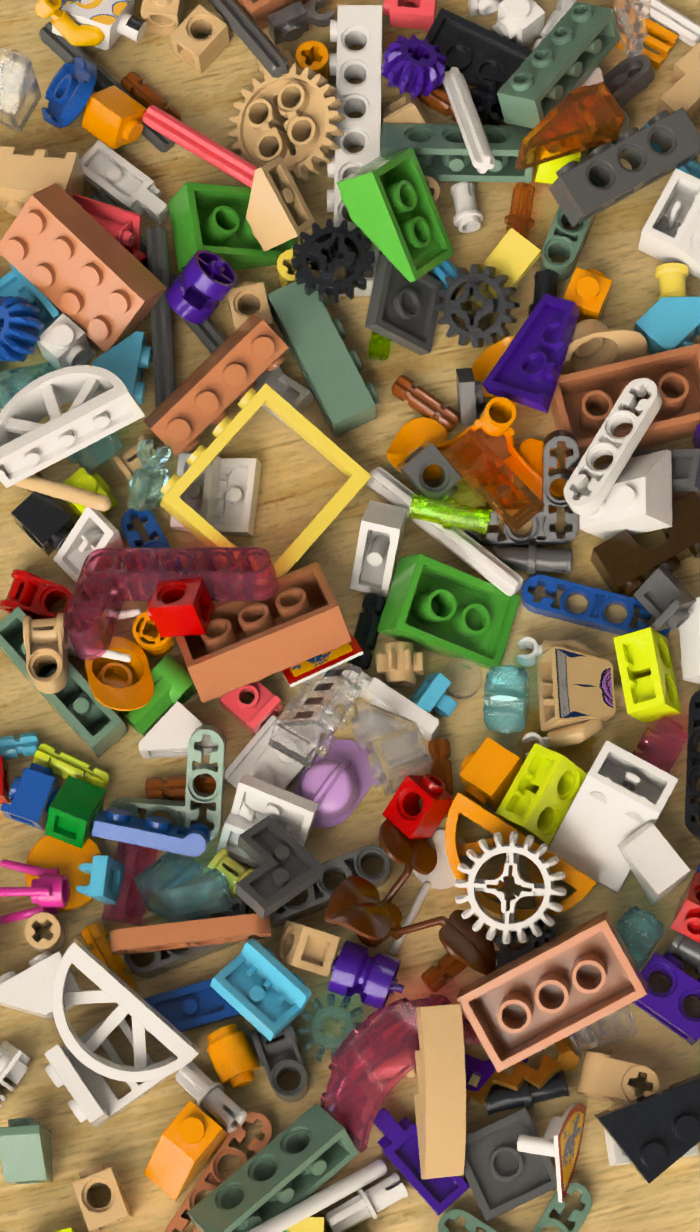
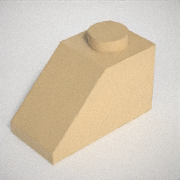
M280 155L255 170L246 219L252 233L264 252L299 236L301 232L306 231L313 223H316Z

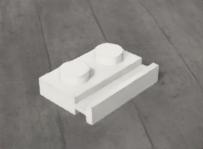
M272 714L225 771V781L237 789L239 781L244 774L288 790L318 751Z

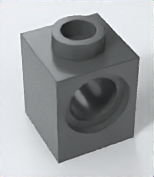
M425 441L397 465L422 497L431 504L436 500L443 503L458 490L455 484L462 479L435 445L429 441ZM436 464L441 471L440 480L435 485L427 486L423 481V471L427 466Z

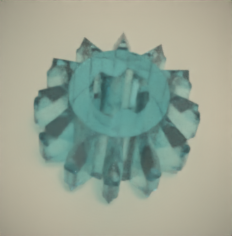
M515 665L492 666L487 673L486 683L484 684L483 711L484 722L489 731L511 734L512 732H522L525 728L530 703L529 676L525 668L515 667Z
M634 906L623 914L615 927L640 970L659 943L664 928L663 924L655 919L656 916L647 910L644 911Z
M333 993L327 995L328 1007L323 1008L317 998L313 999L311 1002L317 1014L314 1015L309 1011H302L301 1018L312 1025L299 1027L298 1034L300 1036H313L302 1045L303 1049L308 1052L319 1046L315 1055V1060L319 1063L324 1060L327 1051L331 1052L332 1065L339 1064L338 1052L342 1050L347 1059L353 1060L355 1055L349 1047L350 1043L359 1048H364L366 1044L364 1039L354 1035V1033L368 1031L367 1023H353L363 1015V1009L357 1007L348 1013L347 1010L351 1004V998L348 996L342 999L339 1007L335 1006L336 1000ZM329 1020L334 1024L342 1022L345 1026L340 1027L342 1035L337 1039L332 1034L326 1037L322 1034V1031H326L325 1023Z

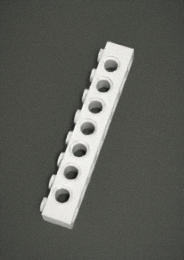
M338 5L337 20H330V42H337V53H330L329 72L330 76H336V87L334 88L337 92L334 96L343 102V105L336 111L345 116V120L336 124V127L344 131V135L334 137L333 142L340 149L335 150V155H328L332 162L331 164L327 163L328 178H334V189H327V212H334V227H339L342 221L349 215L346 205L341 199L337 182L376 158L381 157L382 5ZM353 45H360L364 47L361 50L356 51L349 49V47ZM354 78L363 80L360 84H351L348 81ZM351 112H359L363 114L359 118H350L347 116ZM351 146L363 148L357 153H351L346 150ZM347 221L349 231L358 227L354 222ZM361 230V239L368 238ZM372 241L369 251L375 252V263L371 264L374 267L373 278L364 277L367 288L361 290L355 287L354 296H371L378 256H380V250ZM347 244L348 250L353 249L351 246ZM338 252L336 258H333V261L331 263H327L328 270L330 268V265L334 263V260L339 259Z

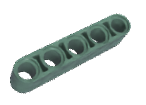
M611 105L604 107L598 112L582 149L580 161H577L578 165L589 160L587 155L597 147L606 143L610 148L619 143L618 138L628 131L629 117L624 109ZM607 126H612L617 128L619 131L615 133H610L605 131L603 128ZM589 175L590 181L595 186L602 187L598 178ZM559 206L543 245L541 271L557 273L559 275L558 282L570 278L596 215L578 224L580 226L579 229L568 230L563 225L568 223L569 220ZM553 255H562L567 259V261L563 263H555L550 259V257Z

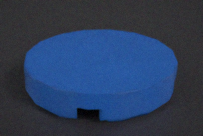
M82 56L74 57V64L71 62L64 64L47 88L45 99L49 103L48 108L42 107V115L44 121L56 128L66 127L77 118L88 102L95 86L97 77L96 66Z

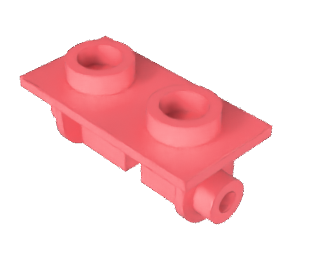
M76 193L73 194V199L124 248L126 246L131 247L132 245L138 249L140 248V214Z

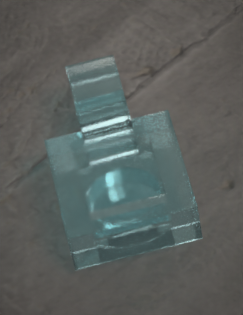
M151 438L143 439L138 444L137 454L142 463V468L135 470L134 476L129 483L130 493L126 506L138 512L161 507L160 503L164 493L160 490L168 481L170 473L169 470L164 469L166 462L170 458V446L157 447L156 455L154 456L152 452L154 440Z

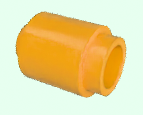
M236 1024L224 1026L206 1036L209 1044L206 1050L222 1085L231 1084L233 1089H238L256 1079L254 1073L260 1069V1066L244 1031H239Z

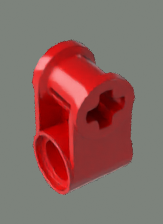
M13 570L11 577L14 580L6 600L0 601L1 610L10 614L19 606L32 619L55 618L58 613H65L67 623H71L72 616L79 615V606L67 587L42 579L23 570ZM56 601H67V606L61 612H50L51 606Z

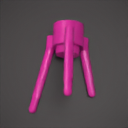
M6 859L0 861V865L4 868L40 877L39 879L32 880L31 887H0V897L31 896L32 903L40 905L0 916V925L27 919L40 912L59 914L60 908L67 907L70 896L69 879L67 875H59V868H41Z

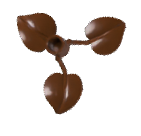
M386 819L381 824L379 840L385 853L394 862L405 865L403 873L381 901L377 888L367 879L360 876L345 878L335 888L330 897L325 921L341 925L355 932L359 940L371 948L378 947L390 936L398 940L405 934L440 925L442 928L439 930V939L453 957L484 975L496 970L493 940L486 939L488 928L484 924L479 931L475 932L472 930L473 924L479 918L472 915L467 919H463L461 913L464 910L453 911L449 919L445 916H439L400 927L402 921L401 911L391 901L410 877L413 869L423 875H428L434 870L437 864V851L431 838L409 839Z

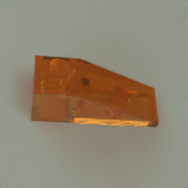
M604 82L590 86H581L569 92L522 140L515 163L518 171L617 140L625 114Z
M472 429L467 431L442 453L462 477L461 481L514 532H517L545 507L544 503Z

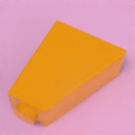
M189 1101L162 1133L144 1175L173 1200L177 1201L219 1150L229 1134L192 1101Z

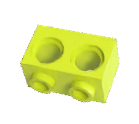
M651 627L613 638L627 714L643 723L681 714L668 639Z
M534 743L495 814L519 831L532 835L535 839L549 845L571 807L587 773L564 755Z

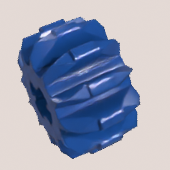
M0 296V360L24 362L28 354H34L36 341L41 340L39 338V331L44 326L39 321L41 311L36 309L34 304L28 302L25 298L19 296Z

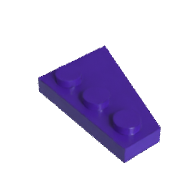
M546 293L543 295L483 382V386L488 393L505 397L513 402L548 413L580 314L575 302Z

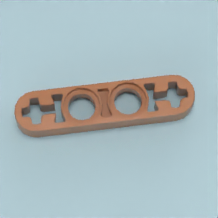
M257 913L122 928L109 932L111 954L126 955L248 941L250 938L255 940L264 939L272 936L270 915L262 919Z
M249 1112L241 1126L237 1123L235 1124L237 1130L229 1133L167 1226L165 1232H174L176 1229L184 1231L191 1221L183 1219V1216L187 1210H191L195 1206L197 1195L205 1190L213 1191L226 1180L219 1172V1163L225 1156L235 1155L239 1157L242 1166L248 1161V1158L241 1150L230 1147L234 1139L242 1145L247 1137V1133L243 1129L246 1123L254 1125L257 1121L263 1123L261 1131L265 1134L264 1138L261 1141L256 1138L253 1139L247 1147L249 1151L255 1152L254 1155L271 1142L273 1128L270 1121L263 1114ZM196 1226L192 1232H199Z

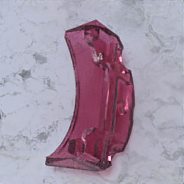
M430 994L429 998L412 1001L405 997L381 1007L366 1017V1020L360 1026L353 1029L335 1053L328 1067L332 1073L326 1092L321 1093L320 1106L345 1128L354 1146L361 1153L368 1148L369 1134L374 1119L387 1095L409 1071L416 1067L415 1051L420 1050L416 1007L452 1004L444 995ZM462 1014L464 1045H480L481 1042L473 1027Z

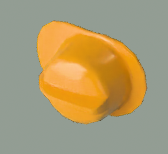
M109 636L94 642L92 646L119 651L132 657L130 662L85 654L86 675L90 690L95 699L102 705L119 711L140 709L148 704L154 695V682L143 649L135 642L124 637Z

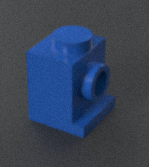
M31 763L29 768L25 767L22 777L16 776L9 792V799L12 800L11 805L2 803L0 810L5 817L44 830L47 823L49 806L60 789L59 782L52 776L53 771Z

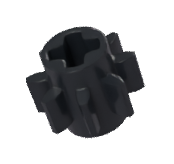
M483 78L482 85L470 89L471 97L482 125L486 123L499 125L500 120H504L497 92L505 84L504 82L498 80L494 82Z

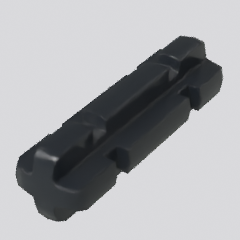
M366 593L364 595L362 603L364 612L359 614L354 638L364 654L348 661L349 664L351 663L360 670H367L370 667L373 657L370 651L375 649L379 633L377 632L380 621L379 615H382L386 602L384 596L375 593Z

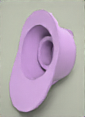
M338 739L327 743L316 753L299 776L293 789L294 794L319 803L312 826L331 828L341 824L351 815L374 781L375 763L373 757L362 744L345 739Z

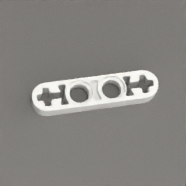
M638 378L631 381L625 387L564 488V497L571 510L576 514H591L602 505L660 410L662 396L654 381L648 378ZM647 393L649 394L650 398H649L648 400H647V399H641V400L637 403V401H636V398H637V397H642V398H643V397L646 396ZM622 423H631L633 425L632 431L625 437H615L613 435L618 425ZM611 455L613 457L612 464L606 469L598 470L593 467L594 462L600 456ZM587 490L590 491L589 497L582 496L579 500L576 497L578 493L585 494Z

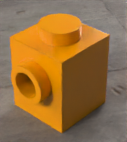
M113 85L91 94L81 126L114 150L138 140L143 131L142 117L147 108Z
M576 267L563 297L565 300L575 302L580 314L577 323L586 319L600 320L609 300L612 280L608 279L598 270L590 268L584 270Z
M487 737L476 752H470L461 764L459 776L466 788L464 790L465 795L481 806L487 802L498 809L523 765L520 757Z

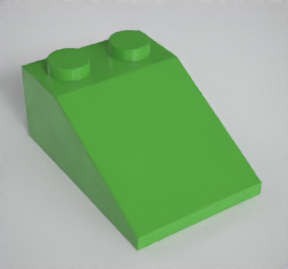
M413 147L376 158L337 182L341 199L346 205L352 221L409 282L418 280L455 254Z
M186 182L168 202L178 272H183L184 267L199 250H207L219 255L234 271L277 265L280 254L292 249L293 245L297 244V240L295 237L265 252L263 251L246 219L252 189L250 187Z
M420 553L401 557L385 602L377 632L399 641L411 642L415 647L496 671L499 670L521 596L517 594L507 596L491 583Z

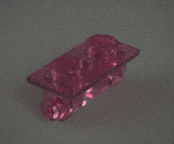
M118 841L115 860L125 865L124 878L117 905L105 904L102 919L142 926V916L145 914L158 853L157 849Z

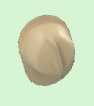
M582 320L576 323L561 374H570L645 356L648 349L647 340L640 332L631 329L612 330L600 320Z

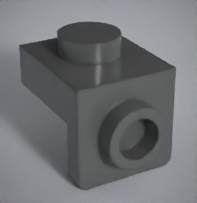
M665 566L658 567L633 594L656 619L651 625L656 632L668 628L675 630L680 627L691 615L687 610L696 602L694 596Z

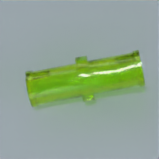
M414 493L409 519L442 524L443 529L446 530L456 527L487 535L492 510L457 504L458 500L449 498V501H443Z

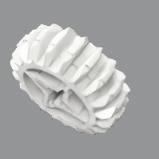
M517 831L510 833V844H504L503 836L500 832L494 833L496 846L493 848L490 847L486 839H480L478 843L484 853L479 856L476 851L468 849L466 855L474 861V864L471 867L460 863L457 867L459 871L468 874L467 880L456 879L454 881L455 887L467 888V894L455 897L456 903L462 904L469 901L471 908L461 913L462 918L467 919L475 913L479 920L473 924L472 930L477 932L484 924H487L490 928L486 934V939L490 941L496 936L497 930L503 931V944L510 943L511 931H517L519 942L525 943L527 941L525 929L529 927L536 937L541 936L542 930L537 922L541 919L546 925L552 926L555 920L546 912L549 908L556 912H561L563 909V905L552 901L553 895L565 896L567 894L566 888L554 887V881L562 880L566 877L565 872L559 871L552 874L549 868L559 862V858L554 856L545 861L541 857L549 848L545 843L540 845L536 852L530 849L534 843V836L532 835L526 837L523 846L518 845L519 836ZM500 853H506L504 871L499 878H478L481 868L489 859ZM519 854L526 856L537 865L542 873L545 884L529 882L522 878L519 871ZM512 865V876H514L515 884L521 885V887L532 888V891L522 890L520 895L514 893L516 899L510 900V909H508L506 891L489 887V884L498 885L500 881L506 882L505 876L510 875ZM477 891L492 893L499 898L502 921L491 916L483 908L478 899ZM525 896L544 897L541 906L535 914L525 920L514 922L516 906L520 898Z

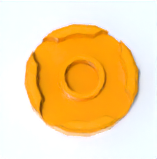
M49 835L41 838L30 850L25 864L41 868H59V875H67L70 886L69 903L66 908H60L59 912L83 908L94 900L92 897H87L77 892L76 886H87L90 884L91 874H85L80 871L79 865L82 863L92 864L93 855H102L98 845L88 838L81 849ZM25 873L28 887H31L33 879L40 878L39 876Z

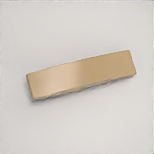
M461 1004L416 1007L420 1050L415 1051L419 1093H414L421 1179L464 1175L466 1146V1073Z

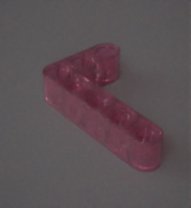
M259 547L102 548L91 552L84 560L64 619L65 629L77 657L83 660H94L105 654L110 646L123 602L149 601L154 594L158 581L203 577L212 601H262L271 598L279 589V581L270 553L266 549Z

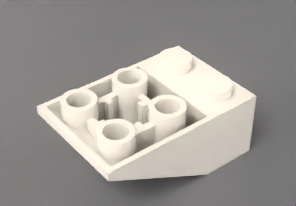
M675 168L642 229L638 250L665 263L685 264L689 267V274L699 279L700 179Z
M606 740L548 850L596 880L597 883L618 894L631 869L617 845L650 821L655 825L679 779Z

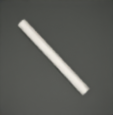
M378 1159L247 1232H283L386 1175L387 1167L381 1159Z

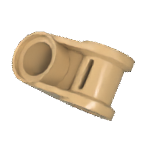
M58 613L55 618L32 619L31 616H24L23 638L26 649L27 672L39 691L44 694L58 693L66 686L69 676L67 657L69 639L65 613ZM53 664L57 666L56 672L51 677L41 678L38 676L40 669L45 665Z
M586 1051L576 1093L599 1101L627 1105L629 1101L639 1098L634 1095L635 1089L632 1086H628V1083H635L638 1077L645 1078V1086L651 1088V1091H644L642 1095L647 1097L659 1091V1079L657 1074L646 1066L622 1061L610 1055Z

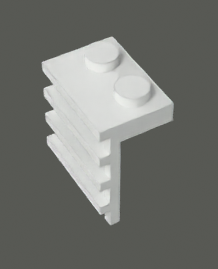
M123 1019L118 1026L133 1046L132 1029L126 1020ZM104 1020L79 1037L81 1041L85 1043ZM106 1038L101 1045L112 1062L125 1064L108 1038ZM57 1044L44 1053L50 1062L44 1069L57 1088L65 1085L73 1098L67 1103L81 1123L88 1119L90 1124L96 1128L104 1124L107 1119L116 1113L124 1110V1107L134 1100L141 1098L147 1091L162 1083L168 1077L146 1081L141 1085L137 1082H127L132 1091L119 1100L104 1077L81 1063L67 1046L62 1048ZM146 1051L147 1065L153 1064V1060Z

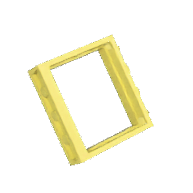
M266 383L258 392L252 387L237 404L242 410L235 418L231 420L226 416L212 432L216 439L206 449L201 444L186 461L191 467L182 477L175 473L160 490L165 494L160 506L253 587L286 575L372 477ZM264 404L349 478L266 573L180 498Z

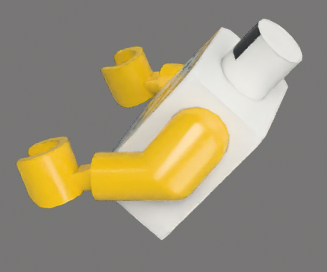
M40 0L35 5V11L38 16L42 18L50 16L52 18V33L63 36L73 46H93L102 50H109L120 35L139 42L147 26L146 21L133 16L135 0Z

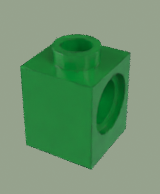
M69 775L49 806L45 834L82 849L92 833L96 816L100 810H103L106 790Z

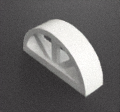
M76 365L49 372L21 389L0 412V481L8 488L145 416L143 410L122 380L109 370L97 366ZM74 401L68 412L62 414L60 406ZM49 414L50 421L45 424L38 423Z
M76 938L71 942L55 974L52 989V1009L62 1040L81 1063L107 1078L125 1082H146L175 1073L199 1054V1048L81 942ZM71 963L93 981L100 990L64 992L65 980ZM116 1002L118 1006L87 1041L83 1043L70 1023L65 1005ZM128 1013L132 1016L134 1065L112 1062L94 1052ZM145 1029L175 1055L160 1062L147 1065Z

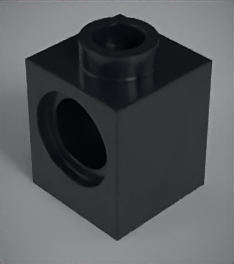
M33 492L11 512L16 524L48 556L55 549L59 551L75 526L72 518L50 496L38 492Z

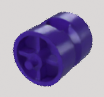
M199 250L184 267L183 273L178 275L166 291V299L179 316L189 322L203 324L217 309L219 301H222L235 286L237 276L233 268L219 255L207 250Z
M346 940L339 957L336 956L333 959L331 965V972L333 973L328 990L348 998L357 993L360 995L361 1003L383 1011L390 994L393 995L394 991L401 994L403 992L404 986L398 984V979L396 978L401 960L380 952L371 957L369 956L368 948Z

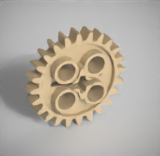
M292 64L288 73L282 74L280 78H274L267 70H264L265 81L260 82L256 78H252L254 90L250 92L242 89L241 92L246 100L244 103L234 102L233 104L235 108L240 110L238 116L229 117V121L237 125L236 129L228 132V136L237 141L230 147V150L258 168L280 155L294 182H296L297 177L307 183L309 178L308 171L312 170L318 175L321 174L318 164L321 160L331 164L332 160L327 154L329 149H340L333 142L334 137L344 135V131L336 127L337 123L345 120V116L336 111L343 105V102L334 96L337 90L330 84H327L328 80L319 73L316 75V72L309 67L303 70L296 64ZM301 96L298 105L293 107L295 100ZM269 111L268 117L261 123L262 117ZM312 129L311 135L304 141L305 134ZM279 145L277 153L272 156L273 149Z

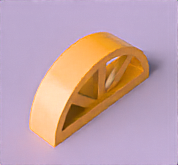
M462 792L457 793L446 821L445 846L449 864L456 879L467 880L468 874L457 869L458 865L463 863L461 857L467 856L466 852L468 849L476 851L477 854L483 853V850L480 848L478 841L459 845L458 830L462 814L493 835L500 832L503 836L504 844H510L509 836L512 831L518 832V845H524L527 835ZM494 838L486 839L491 848L496 846ZM534 840L530 849L536 852L541 844ZM547 850L541 857L547 861L557 855ZM519 854V862L524 855ZM557 856L559 862L549 867L551 873L564 871L566 877L562 880L577 890L558 902L563 905L561 912H556L549 908L546 913L550 916L560 914L576 905L597 883L596 880ZM527 858L531 882L545 884L540 869L532 860ZM506 861L504 862V864L502 865L494 879H497L502 875ZM511 865L510 875H509V876H505L506 882L508 881L509 877L511 876V874H512V872H513V866H512V865ZM500 881V884H490L489 887L502 890L506 882ZM477 891L481 905L491 912L502 916L501 902L496 900L497 896L492 893ZM535 896L537 908L516 907L514 919L525 920L531 917L541 906L544 897Z

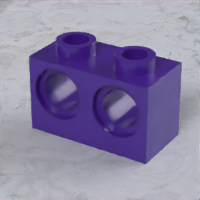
M655 952L641 973L647 984L648 977L651 974H663L669 980V991L666 993H656L648 984L647 995L632 1003L693 1045L700 1037V1017L692 1018L688 1016L683 1010V1000L688 997L700 1000V976L695 980L683 971L685 965L676 957L666 952L663 956Z

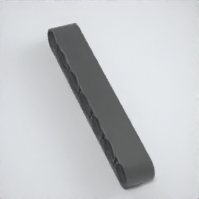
M369 845L322 863L325 867L323 877L305 889L308 893L306 902L299 906L286 903L271 913V928L275 929L285 925L286 920L293 922L327 908L333 891L327 889L323 883L326 876L330 873H340L345 878L360 876L370 881L376 888L382 886L390 878V857L380 846ZM368 858H378L383 862L384 869L378 875L371 876L364 873L361 866ZM238 896L175 922L248 914L250 907ZM240 942L190 947L183 952L174 949L154 951V960L146 967H139L134 964L135 954H126L124 959L135 975L142 978H150Z

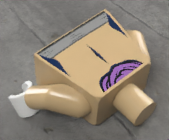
M527 636L518 642L520 649L533 650L528 655H517V660L519 664L525 667L533 666L537 663L541 731H548L547 736L544 737L535 732L527 733L522 738V743L535 740L543 747H551L553 751L580 744L602 730L604 722L615 716L616 707L626 708L622 684L614 683L613 665L609 660L598 658L595 652L576 639L545 640L543 644L538 645L535 639Z

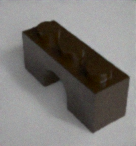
M695 491L672 503V527L662 529L666 542L656 548L642 547L634 541L626 529L593 548L591 562L611 592L621 595L626 593L628 597H631L658 567L665 566L673 573L681 567L680 561L691 555L694 558L700 557V499Z

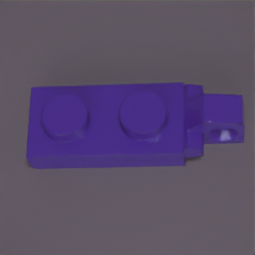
M384 1107L371 1118V1121L384 1135L377 1142L383 1149L382 1152L437 1216L470 1188L461 1176L421 1179L417 1126L415 1123L412 1124L406 1117L397 1123Z

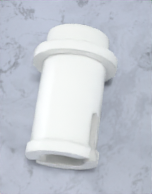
M459 182L450 188L456 214L453 217V223L462 233L477 231L483 221V214L477 208L475 187L471 182L469 184L468 182Z

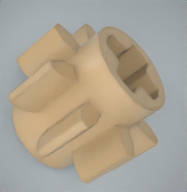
M411 642L387 643L384 645L385 654H376L377 677H385L386 685L389 687L402 688L413 686L416 684L415 676L424 675L423 652L414 653V644Z

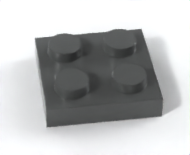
M385 255L378 256L365 327L418 355L431 353L439 311L435 309V305L439 304L441 296L437 294L438 289H443L444 283L428 274L423 275L416 281L409 282Z
M526 1107L466 1135L464 1176L486 1222L557 1188L556 1170L549 1156L517 1150V1141L520 1134L540 1137Z

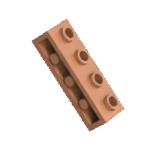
M253 313L143 422L176 456L182 451L184 453L191 451L201 440L199 434L210 424L215 426L220 423L229 413L227 407L237 397L242 399L252 387L255 388L257 385L255 380L265 370L270 372L279 366L285 358L283 353L289 347L262 318Z

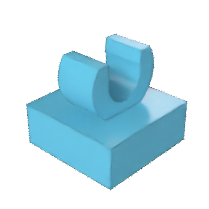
M440 672L428 674L410 698V701L428 713L432 710L440 717H444V715L449 717L458 705L455 700L444 693L452 682Z
M93 855L92 864H80V871L85 874H91L90 884L87 886H76V891L104 904L120 905L125 865L105 855Z

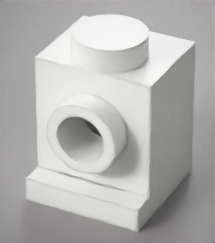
M503 0L498 4L497 23L491 27V31L526 48L541 37L540 33L544 28L545 12L534 0Z
M64 313L39 336L41 340L37 341L42 356L57 370L69 366L86 365L96 355V352L89 346L85 332Z

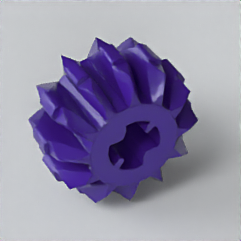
M414 34L409 39L399 35L395 42L390 43L383 56L384 62L381 75L388 79L389 87L399 88L400 95L407 92L414 99L419 94L429 97L431 92L437 90L438 86L441 85L445 76L446 57L440 54V46L428 44V38L422 41Z

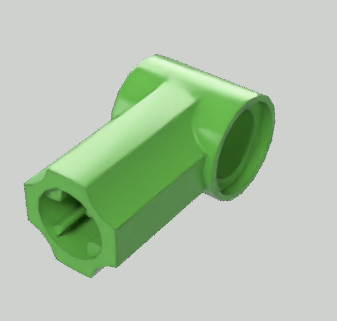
M171 655L163 658L151 671L154 682V695L150 702L140 709L119 711L120 715L143 736L154 727L177 701L183 705L197 690L189 671Z

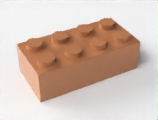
M57 183L31 195L0 241V254L62 313L79 326L103 352H107L133 334L167 289L164 284Z
M700 343L559 376L550 409L556 430H566L577 439L580 452L579 462L625 387L631 381L638 378H648L654 381L662 396V405L636 449L694 436L696 427L700 424ZM647 393L646 396L643 397V398H642V397H637V398H636V401H637V403H638L641 399H647V400H648V399L650 398V396H649V394ZM622 423L615 428L613 435L615 437H625L632 431L633 425L631 423ZM560 441L563 455L565 451L572 450L566 447L564 441Z
M318 562L215 603V609L206 634L175 636L202 703L222 697L228 692L250 683L261 681L267 676L289 667L297 666L303 661L325 652L333 651L342 645L352 642L340 608Z
M605 911L464 986L459 991L457 1001L461 1004L462 1010L496 1071L499 1073L647 995L648 984L608 912Z

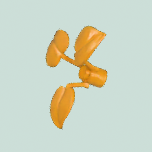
M516 335L506 337L488 347L473 364L474 380H481L483 398H492L481 413L480 419L449 441H447L446 429L436 420L427 417L410 420L398 431L392 444L386 451L388 461L398 471L400 469L397 465L425 441L432 442L453 467L455 459L449 448L458 445L478 429H482L490 436L496 437L503 434L506 436L507 450L512 456L503 460L499 468L500 482L504 490L519 501L542 502L543 442L534 438H528L516 449L513 441L515 432L510 426L516 418V408L514 405L518 403L505 397L490 394L483 386V382ZM558 460L557 468H562ZM436 464L427 466L423 471V480L439 479L441 477L439 467ZM564 478L555 479L550 484L549 490L553 495L558 497L564 496Z

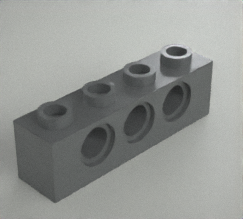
M684 108L672 114L668 110H664L648 121L650 126L639 131L638 127H634L618 138V144L609 148L605 143L587 155L589 160L580 165L576 161H572L556 172L558 178L549 190L572 227L673 172L675 168L678 169L691 162L700 154V134ZM651 142L657 143L661 147L662 153L656 151L652 147ZM620 158L627 160L631 164L632 170L625 168L621 164ZM589 175L598 178L602 187L595 186L590 181Z

